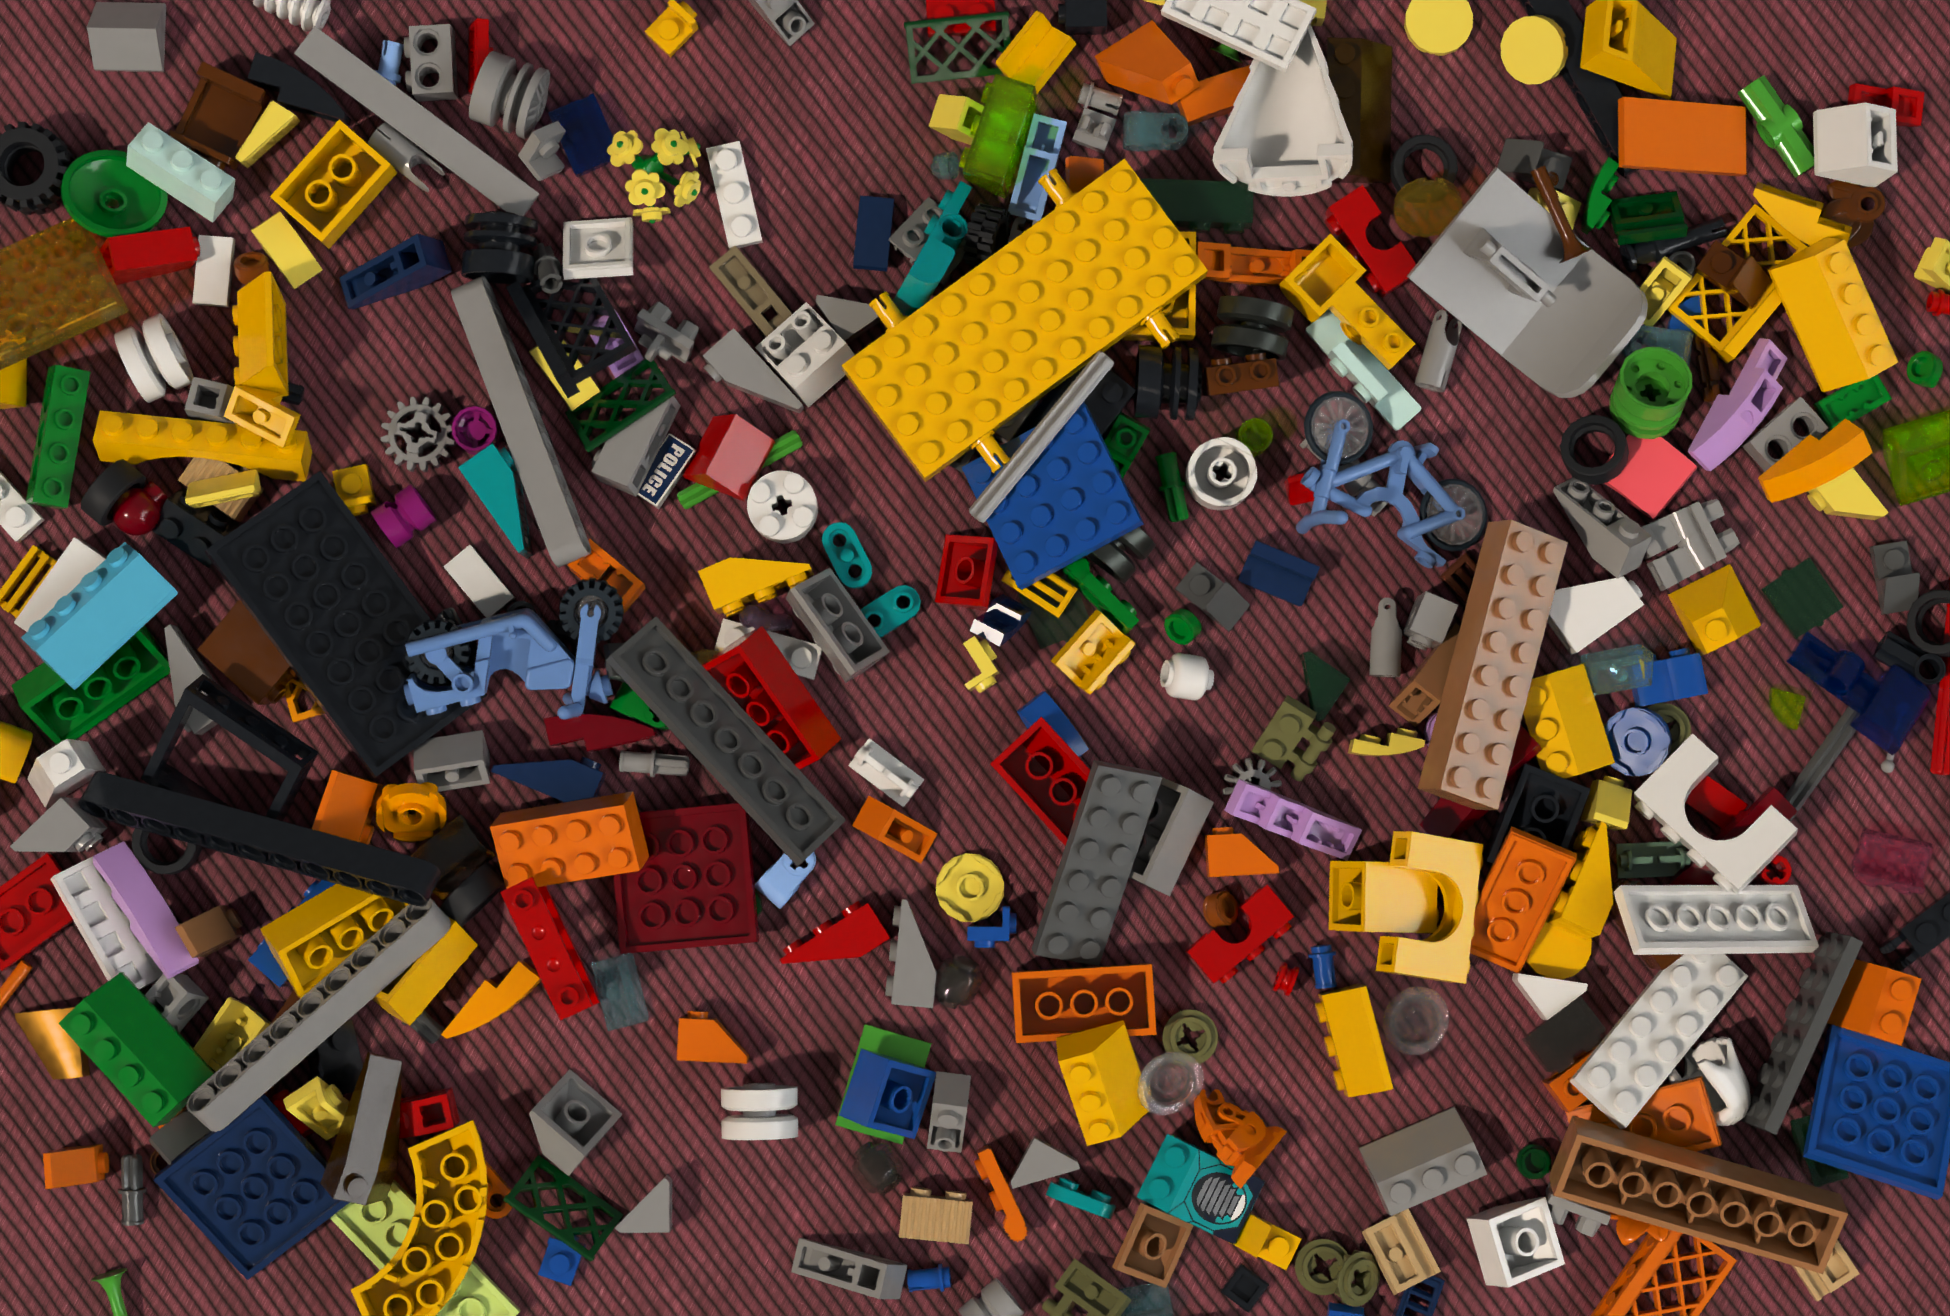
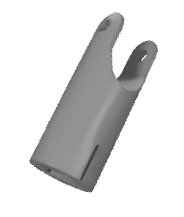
M386 122L380 125L378 130L376 129L368 141L369 146L425 192L430 190L412 173L411 169L414 166L426 164L440 175H445L443 169L435 161Z
M1439 310L1433 318L1415 380V385L1434 392H1445L1462 329V323L1458 319L1453 318L1448 325L1447 332H1445L1448 314L1445 310Z
M1388 597L1383 598L1379 602L1378 617L1371 630L1369 676L1400 677L1402 630L1396 618V603ZM1387 605L1391 606L1389 609H1385Z

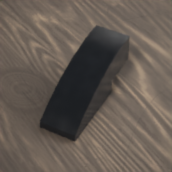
M255 52L248 79L253 85L279 92L277 101L286 109L332 122H337L340 119L345 125H350L351 119L316 82L297 69L277 59Z

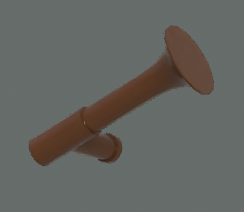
M1545 165L1530 171L1563 243L1564 255L1559 263L1573 259L1593 249V247H1586L1581 244L1571 229L1554 187L1559 182L1557 173L1548 172Z

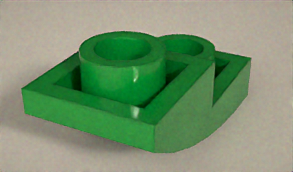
M1610 157L1601 165L1586 196L1581 222V231L1586 235L1594 227L1600 230L1611 215V212L1606 209L1612 200L1601 193L1603 191L1608 194L1619 179L1614 174L1619 167V163Z
M1121 412L1104 442L1123 479L1151 429Z

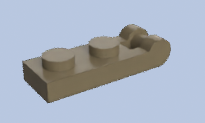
M736 245L709 266L712 273L765 337L792 315L790 310ZM773 307L778 315L767 322L762 314Z

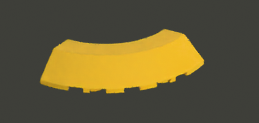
M474 1120L408 1148L415 1174L417 1194L414 1216L402 1245L393 1258L377 1274L351 1289L362 1316H436L451 1299L465 1278L482 1236L487 1211L488 1183L486 1161Z

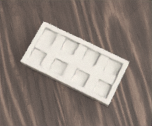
M1166 0L1161 9V15L1286 73L1316 14L1317 8L1300 0Z
M93 856L54 875L50 879L108 981L120 972H124L135 986L141 990L161 977L163 972L130 930V920L111 897V887L93 865Z

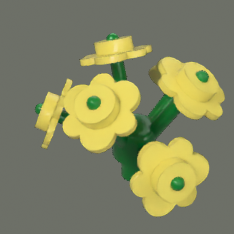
M664 128L656 130L654 134L655 141L651 144V148L655 152L652 156L646 154L638 155L643 149V142L638 139V134L634 130H630L628 133L624 131L617 132L613 137L612 144L607 148V153L611 156L610 162L613 166L620 167L626 163L632 164L633 169H635L632 173V180H628L625 183V189L629 192L628 199L631 204L641 205L644 203L647 205V208L633 210V216H642L643 222L654 224L656 221L662 220V215L671 213L668 207H655L656 198H661L665 194V186L659 182V178L675 186L674 195L676 197L674 205L679 208L684 204L689 205L700 192L701 181L698 180L699 173L697 171L692 173L686 171L681 176L680 181L663 172V165L667 166L672 163L679 165L684 160L683 156L688 154L694 167H698L696 158L701 156L699 151L701 146L695 142L694 137L687 139L684 131H681L679 134L677 130L668 131Z

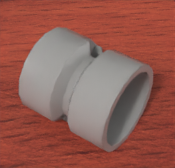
M996 1277L981 1289L980 1298L972 1297L958 1309L961 1316H1022L1025 1313L1012 1294Z

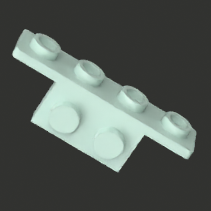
M1328 309L1320 318L1306 328V333L1330 358L1329 364L1334 371L1342 378L1346 376L1354 385L1352 389L1364 403L1369 401L1395 431L1400 430L1421 411V406L1364 344L1358 345L1344 334L1340 327L1341 321Z

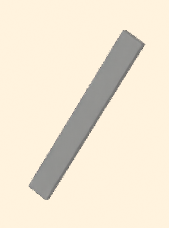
M316 26L312 28L294 54L504 211L524 216L540 195L536 190Z

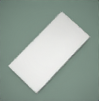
M199 235L200 256L197 257L198 260L196 261L192 303L195 305L229 307L236 240L232 237Z
M472 545L467 546L443 566L486 618L495 616L515 599L513 594Z

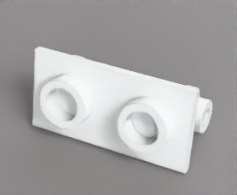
M870 738L858 750L854 759L848 765L902 807L907 804L924 781L922 777Z

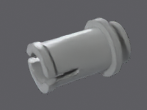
M1091 82L1090 85L1083 83L1077 103L1083 104V108L1086 109L1090 106L1117 116L1123 94L1095 87L1094 82Z

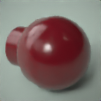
M149 481L142 488L128 489L112 506L113 520L116 526L126 534L133 536L145 535L151 532L158 524L161 508L168 497L152 481Z

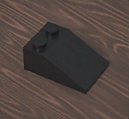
M1524 763L1494 825L1483 853V859L1492 864L1494 863L1511 826L1567 849L1591 789Z

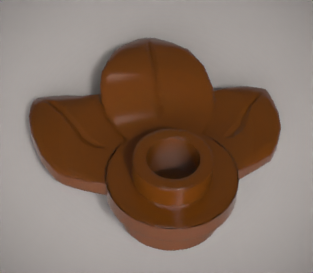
M1839 180L1831 182L1827 185V190L1833 201L1829 202L1822 209L1820 217L1851 226L1852 230L1847 246L1851 248L1860 245L1871 236L1874 220L1880 217L1885 209V198L1874 187L1861 188L1857 184ZM1866 197L1872 198L1875 202L1874 208L1869 211L1864 210L1861 207L1862 199Z

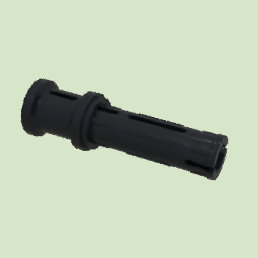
M1716 217L1715 219L1688 227L1687 237L1620 245L1623 264L1628 272H1634L1638 266L1650 262L1657 264L1664 256L1667 257V255L1720 238L1723 239L1727 236L1726 229L1721 230L1720 227L1725 226V223L1721 217Z

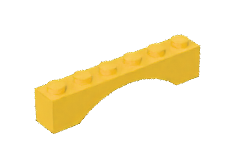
M101 410L99 411L93 436V443L99 460L103 462L115 463L124 459L128 463L135 465L157 458L196 457L223 461L251 470H257V472L272 479L302 482L307 480L312 456L307 431L295 430L290 445L282 448L239 424Z

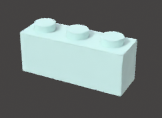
M148 122L128 145L127 167L212 223L233 199L235 178Z

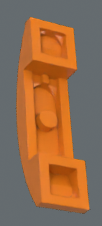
M1196 242V255L1208 270L1204 279L1248 285L1279 286L1313 251L1302 249L1282 251L1231 247V244Z

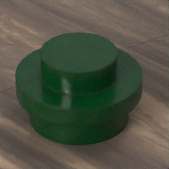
M1526 1145L1517 1154V1169L1526 1178L1540 1179L1551 1168V1156L1540 1145Z

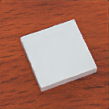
M632 217L563 222L564 280L633 275Z

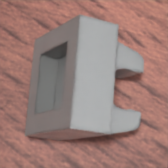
M1084 108L1072 142L1104 154L1117 119Z

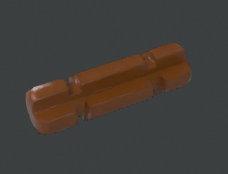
M1697 336L1693 338L1692 342L1694 352L1698 351V356L1695 358L1700 384H1704V388L1701 389L1703 400L1705 402H1714L1718 394L1723 395L1722 385H1718V381L1721 379L1716 353H1712L1713 348L1706 340Z

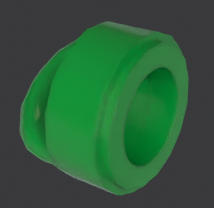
M1929 351L1918 352L1908 362L1907 376L1911 382L1921 387L1934 388L1942 375L1943 363L1940 357Z
M1183 608L1176 609L1164 621L1166 634L1172 641L1180 645L1190 643L1202 631L1198 618L1189 610Z

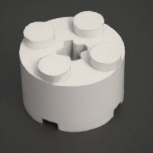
M1220 437L1206 441L1194 451L1187 464L1185 472L1186 487L1191 496L1200 505L1208 509H1232L1242 503L1255 486L1257 466L1249 448L1236 439ZM1223 466L1227 469L1226 475L1230 479L1224 478L1220 482L1215 479L1216 473L1212 470H1219Z
M781 470L762 476L751 487L747 500V511L753 526L763 537L777 543L786 544L802 539L812 529L818 515V502L811 485L803 477L794 472ZM784 499L786 503H792V506L787 508L788 514L781 515L779 510L774 511V508L778 506V501Z

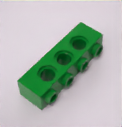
M61 365L48 367L26 497L27 504L55 509L68 508L91 371Z

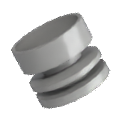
M491 51L485 58L474 84L469 104L470 120L493 127L503 115L504 132L510 134L516 128V135L527 139L530 137L545 109L550 72L540 67L534 73L533 65L526 63L519 73L515 75V58Z

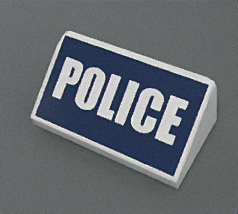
M669 433L663 441L637 495L657 509H660L684 474L697 450Z

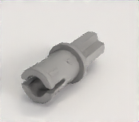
M621 750L619 771L650 773V777H655V774L686 776L689 772L690 761L687 756L657 754V750H652V753Z

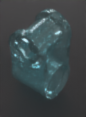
M1126 112L1123 114V149L1138 152L1178 150L1187 142L1188 122L1178 113ZM1171 125L1177 126L1176 129L1179 131L1176 134V138H1169V132L1167 131H1169Z
M1641 326L1623 349L1626 357L1635 350L1642 349V344L1636 343V340L1641 337L1642 344L1648 345V347H1662L1675 352L1689 367L1693 333L1679 329Z

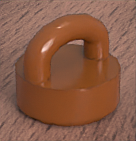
M260 252L241 254L234 260L233 264L235 275L244 285H247L262 273L270 271L267 256Z
M1220 891L1205 897L1203 915L1206 922L1211 927H1223L1231 925L1236 921L1238 906L1232 894L1228 891Z

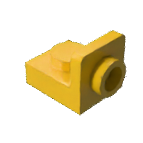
M669 0L667 2L668 8L645 30V34L670 58L699 29L697 21L694 19L697 14L685 1L678 4L675 0Z
M367 464L332 471L336 492L354 516L368 513V507L377 506Z

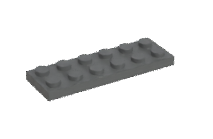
M1099 760L1093 761L1032 946V951L1035 955L1099 966L1162 780L1159 772Z
M1826 931L1825 935L1821 936L1817 941L1819 947L1814 950L1815 958L1810 968H1807L1800 978L1799 985L1801 989L1796 999H1793L1786 1009L1785 1018L1787 1020L1782 1031L1777 1032L1772 1040L1771 1050L1773 1051L1768 1062L1764 1063L1758 1071L1756 1078L1758 1084L1753 1095L1751 1094V1104L1746 1116L1741 1121L1777 1135L1863 944L1862 941L1852 936Z

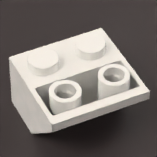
M1865 102L1819 109L1813 112L1814 175L1875 188L1898 172L1896 109Z
M807 302L755 347L779 377L808 408L846 375L843 372L842 364L855 355L848 344Z

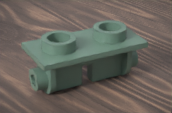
M1680 841L1676 844L1673 842L1616 844L1618 879L1674 876L1680 869H1684V865H1690L1691 859L1686 854L1688 852L1686 847Z

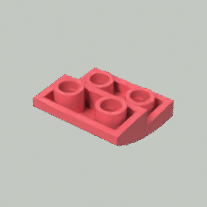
M1629 434L1626 437L1629 450L1627 464L1617 477L1605 484L1625 497L1627 503L1655 521L1695 472L1697 466L1662 437L1643 439ZM1614 453L1607 460V462L1611 460V458L1614 456Z

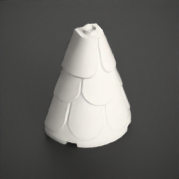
M1310 24L1286 73L1253 59L1249 67L1250 73L1233 103L1234 108L1214 146L1213 163L1217 171L1233 184L1237 180L1248 184V191L1281 197L1309 195L1332 187L1334 179H1343L1351 169L1353 141L1341 113L1339 99L1328 76L1329 70L1326 59Z

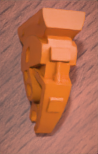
M1200 1089L1194 1097V1114L1199 1133L1204 1143H1212L1218 1151L1216 1153L1217 1157L1225 1165L1234 1166L1231 1178L1241 1189L1287 1131L1278 1126L1266 1127L1263 1120L1255 1112H1248L1246 1109L1243 1111L1236 1105L1225 1102L1219 1089H1214L1208 1098L1205 1094V1089Z

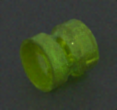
M1252 418L1242 424L1236 433L1235 439L1246 445L1254 457L1261 455L1269 447L1273 439V431L1265 420Z

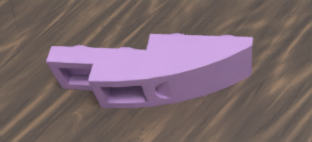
M1758 339L1729 395H1717L1687 451L1706 471H1712L1740 447L1764 419L1783 389L1776 380L1788 358L1770 339Z

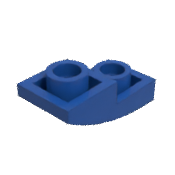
M1045 691L1039 693L1017 711L1027 729L1042 716L1079 757L1089 750L1075 727Z

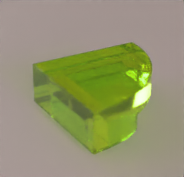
M1770 688L1769 704L1774 716L1785 727L1797 730L1806 697L1777 688Z

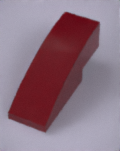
M582 714L579 717L566 720L559 718V716L544 718L549 745L553 747L584 740L586 750L594 752L658 737L657 731L653 728L613 716Z

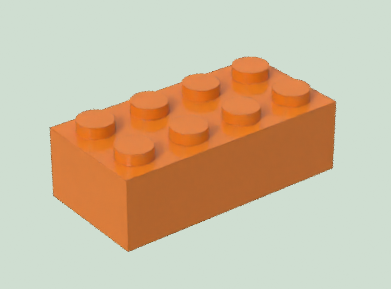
M633 791L500 813L490 826L506 889L531 877L534 878L537 886L541 887L636 872L642 869L649 858Z
M1151 963L1011 971L1016 1043L1056 1041V1038L1122 1020H1124L1129 1036L1157 1035Z

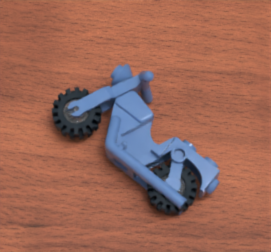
M596 578L579 580L568 588L560 603L559 617L560 621L562 620L564 630L571 634L570 637L578 639L576 658L533 610L528 608L510 611L457 626L450 619L449 621H445L443 618L426 620L414 629L405 644V659L410 664L408 667L411 672L413 670L415 672L409 675L407 678L408 684L404 685V693L408 705L414 704L416 713L426 711L427 716L446 711V705L460 702L461 707L481 702L480 696L487 693L490 676L499 669H508L518 674L525 682V687L528 690L567 689L573 682L572 693L568 692L563 695L565 705L561 706L557 711V715L563 720L582 715L586 696L607 704V696L613 695L608 675L602 676L600 670H595L593 674L597 643L609 639L612 634L616 633L622 622L624 607L621 595L619 596L617 589L614 586L611 587L607 581H599ZM478 639L474 669L471 666H467L471 654L469 642ZM448 680L452 682V685H431L434 682H439V684L446 683Z

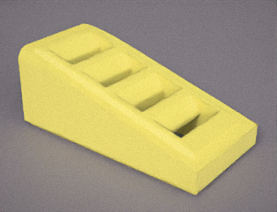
M270 102L236 154L235 159L248 169L300 122L299 118L278 103Z

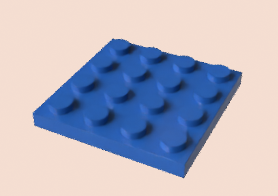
M1084 402L986 520L1014 581L1021 590L1144 525L1098 427ZM1035 427L1001 445V448L1008 457H1012ZM982 456L961 467L976 499L999 473V471L993 473ZM994 456V458H995V459L997 460V462L1000 464V466H1001L1000 468L1002 469V468H1003V465H1002L1001 462L998 460V458H997L996 456Z
M1831 1025L1827 1029L1803 1157L1932 1199H1940L1944 1192L1950 1158V1062Z

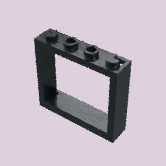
M202 674L185 688L141 780L152 786L229 806L167 764L193 708H195L288 771L265 816L283 821L319 752Z

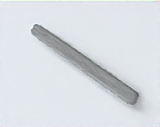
M1098 351L1012 455L1010 461L1003 466L969 508V513L975 519L983 523L989 518L1114 365L1113 360L1102 351Z

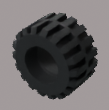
M18 122V127H14L12 124L4 126L6 132L0 133V202L16 212L20 211L26 215H31L32 211L38 215L45 214V208L47 207L52 210L58 208L59 205L56 201L60 198L62 199L61 185L63 176L71 162L75 160L73 154L67 150L68 146L51 131L36 123L30 126L27 122ZM28 152H41L44 157V170L39 179L27 186L15 185L12 173L16 161Z

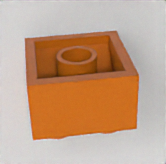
M332 770L312 829L369 844L374 832V826L370 825L374 812H376L377 800L382 795L383 784L344 771Z
M1855 959L1827 1024L1902 1046L1922 979Z

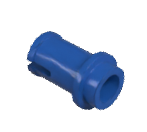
M1331 944L1311 946V953L1308 954V957L1312 958L1315 989L1338 986L1333 955H1336V951H1332Z
M938 1264L937 1268L907 1269L909 1292L940 1289L941 1292H945V1288H951L950 1267H943L942 1264Z

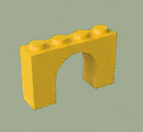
M1393 831L1389 866L1420 871L1432 877L1441 889L1444 899V913L1436 931L1423 940L1380 936L1376 971L1466 984L1467 974L1470 970L1471 940L1475 932L1473 923L1475 907L1479 899L1478 883L1480 870L1483 866V844L1413 831Z

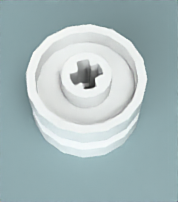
M160 313L143 321V335L132 326L114 335L123 364L138 392L148 403L165 396V380L177 390L190 385L193 380V373L183 347L168 321Z
M751 1083L743 1084V1086L721 1088V1107L729 1111H743L741 1115L727 1116L721 1121L722 1139L775 1140L798 1137V1118L791 1114H776V1110L792 1109L798 1105V1086Z

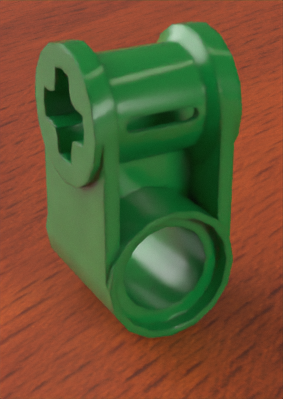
M621 683L610 708L635 720L639 719L657 729H669L661 720L657 722L659 717L654 714L627 683Z

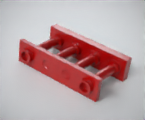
M531 877L501 891L503 900L559 1020L571 1017L600 1003L598 994L548 887H538L534 878Z

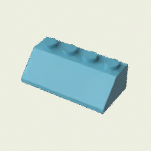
M124 542L118 548L113 549L95 570L86 574L68 595L60 598L54 608L41 620L34 622L21 639L46 665L75 690L169 603L178 592L136 550Z

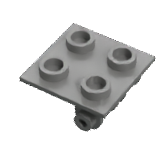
M930 197L888 239V241L895 245L893 248L895 251L899 250L907 258H911L909 261L911 264L915 262L929 235L924 233V230L933 214L940 217L943 212L942 209L938 208L939 205ZM963 239L955 252L953 260L940 281L941 284L944 285L952 275L951 273L964 260L965 251L963 249L966 240Z

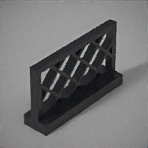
M562 265L559 273L563 282L562 288L558 292L552 293L549 300L535 297V294L542 291L540 279L523 288L519 281L506 288L555 379L567 398H570L580 392L576 384L637 349L597 278L580 279L579 283L564 280ZM563 290L575 291L570 302L558 301ZM584 292L596 294L592 305L579 304ZM554 309L566 311L561 322L549 321ZM575 312L588 313L583 325L571 324ZM597 315L609 316L604 328L592 326ZM566 332L579 333L574 345L562 344ZM588 335L600 336L595 348L583 346ZM610 337L623 339L625 342L612 350L605 349ZM579 355L591 356L588 364L575 370L574 365Z

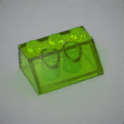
M995 74L993 83L987 82L981 98V102L985 103L982 115L976 114L973 120L970 135H973L974 139L970 148H964L959 167L963 168L962 172L965 180L998 197L1006 199L1031 126L1033 114L1038 106V98L1035 86Z
M1950 410L1883 429V455L1900 506L1950 492Z

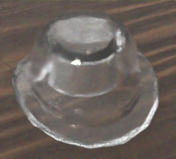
M1424 986L1409 987L1399 992L1389 1002L1383 1016V1030L1387 1041L1397 1051L1407 1055H1420L1434 1049L1444 1038L1449 1026V1011L1445 1000L1437 991Z
M1167 1052L1153 1058L1144 1067L1139 1077L1137 1092L1141 1104L1150 1113L1160 1116L1175 1114L1185 1109L1196 1100L1202 1090L1204 1082L1202 1066L1194 1057L1182 1052Z

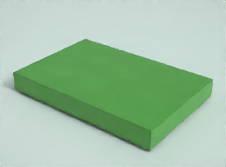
M865 1024L839 1114L861 1048L925 1068L932 1043ZM838 1114L836 1126L903 1144L904 1136L868 1128Z

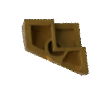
M75 1007L15 1013L17 1023L53 1080L90 1076L87 1054L58 1024Z

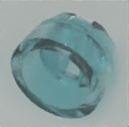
M942 152L937 154L931 164L933 175L943 180L956 179L959 173V160L956 153Z

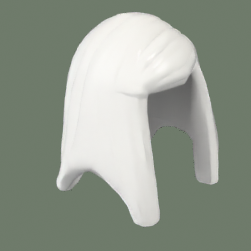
M1724 1036L1719 1038L1713 1037L1706 1042L1698 1043L1695 1050L1690 1048L1684 1055V1077L1681 1078L1676 1069H1673L1668 1075L1670 1083L1703 1076L1717 1126L1734 1125L1746 1116L1751 1104L1750 1087L1730 1038Z

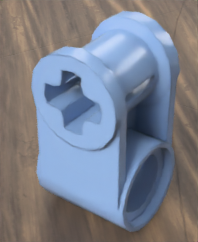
M815 852L805 859L808 863L806 868L803 866L794 868L792 865L794 862L784 853L758 880L755 888L781 909L815 867Z

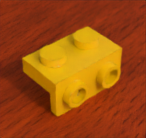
M1096 609L1053 657L1051 662L1077 687L1090 695L1095 690L1100 689L1106 683L1108 675L1112 670L1129 657L1135 642L1124 635L1103 613Z

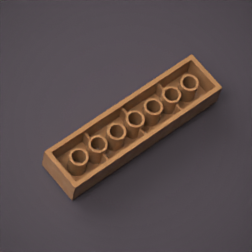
M1514 520L1488 522L1418 789L1475 810H1498L1568 542Z
M1576 1116L1571 1118L1549 1174L1553 1196L1820 1274L1824 1273L1848 1216V1211L1839 1193Z

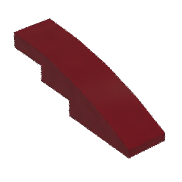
M1521 725L1503 790L1517 779L1516 771L1542 750L1535 739ZM1441 797L1419 825L1427 834L1456 839L1489 810H1475Z
M1768 787L1747 811H1740L1717 836L1711 835L1709 839L1729 840L1741 835L1771 805L1788 820L1798 811L1775 787ZM1691 860V864L1684 865V869H1680L1666 885L1718 884L1712 878L1715 875L1712 870L1706 865L1700 868Z

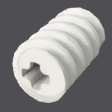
M253 0L254 6L258 8L264 6L266 12L270 14L276 12L277 17L282 20L289 18V22L292 25L298 26L301 24V28L306 32H310L314 26L322 31L331 11V0Z

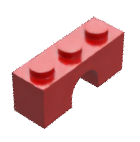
M1361 185L1328 207L1325 212L1327 216L1325 224L1335 237L1340 235L1346 244L1345 249L1367 270L1363 279L1373 294L1378 292L1384 298L1410 280L1406 276L1415 267L1416 262L1402 242L1387 250L1376 249L1368 242L1366 228L1378 220L1382 212L1365 187Z
M1264 884L1238 906L1247 917L1249 924L1248 932L1243 939L1238 942L1229 943L1224 941L1214 929H1210L1185 950L1211 983L1214 984L1218 980L1222 984L1227 982L1238 972L1235 967L1244 958L1249 962L1265 950L1262 943L1269 937L1273 936L1275 939H1278L1292 927L1289 921L1294 917L1293 914L1268 884Z

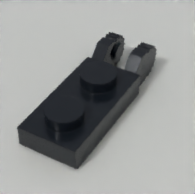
M1950 890L1899 927L1896 934L1879 946L1883 954L1894 951L1904 941L1910 946L1911 950L1897 958L1892 966L1896 971L1905 969L1916 961L1918 957L1922 958L1950 937Z

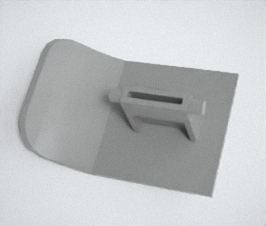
M1497 167L1493 169L1406 276L1498 354L1545 391L1558 398H1573L1591 388L1638 332L1647 317L1648 302L1645 293L1630 278L1591 249L1580 256L1559 263L1563 259L1564 248L1551 214ZM1576 236V238L1581 242V244H1583L1586 247H1589Z

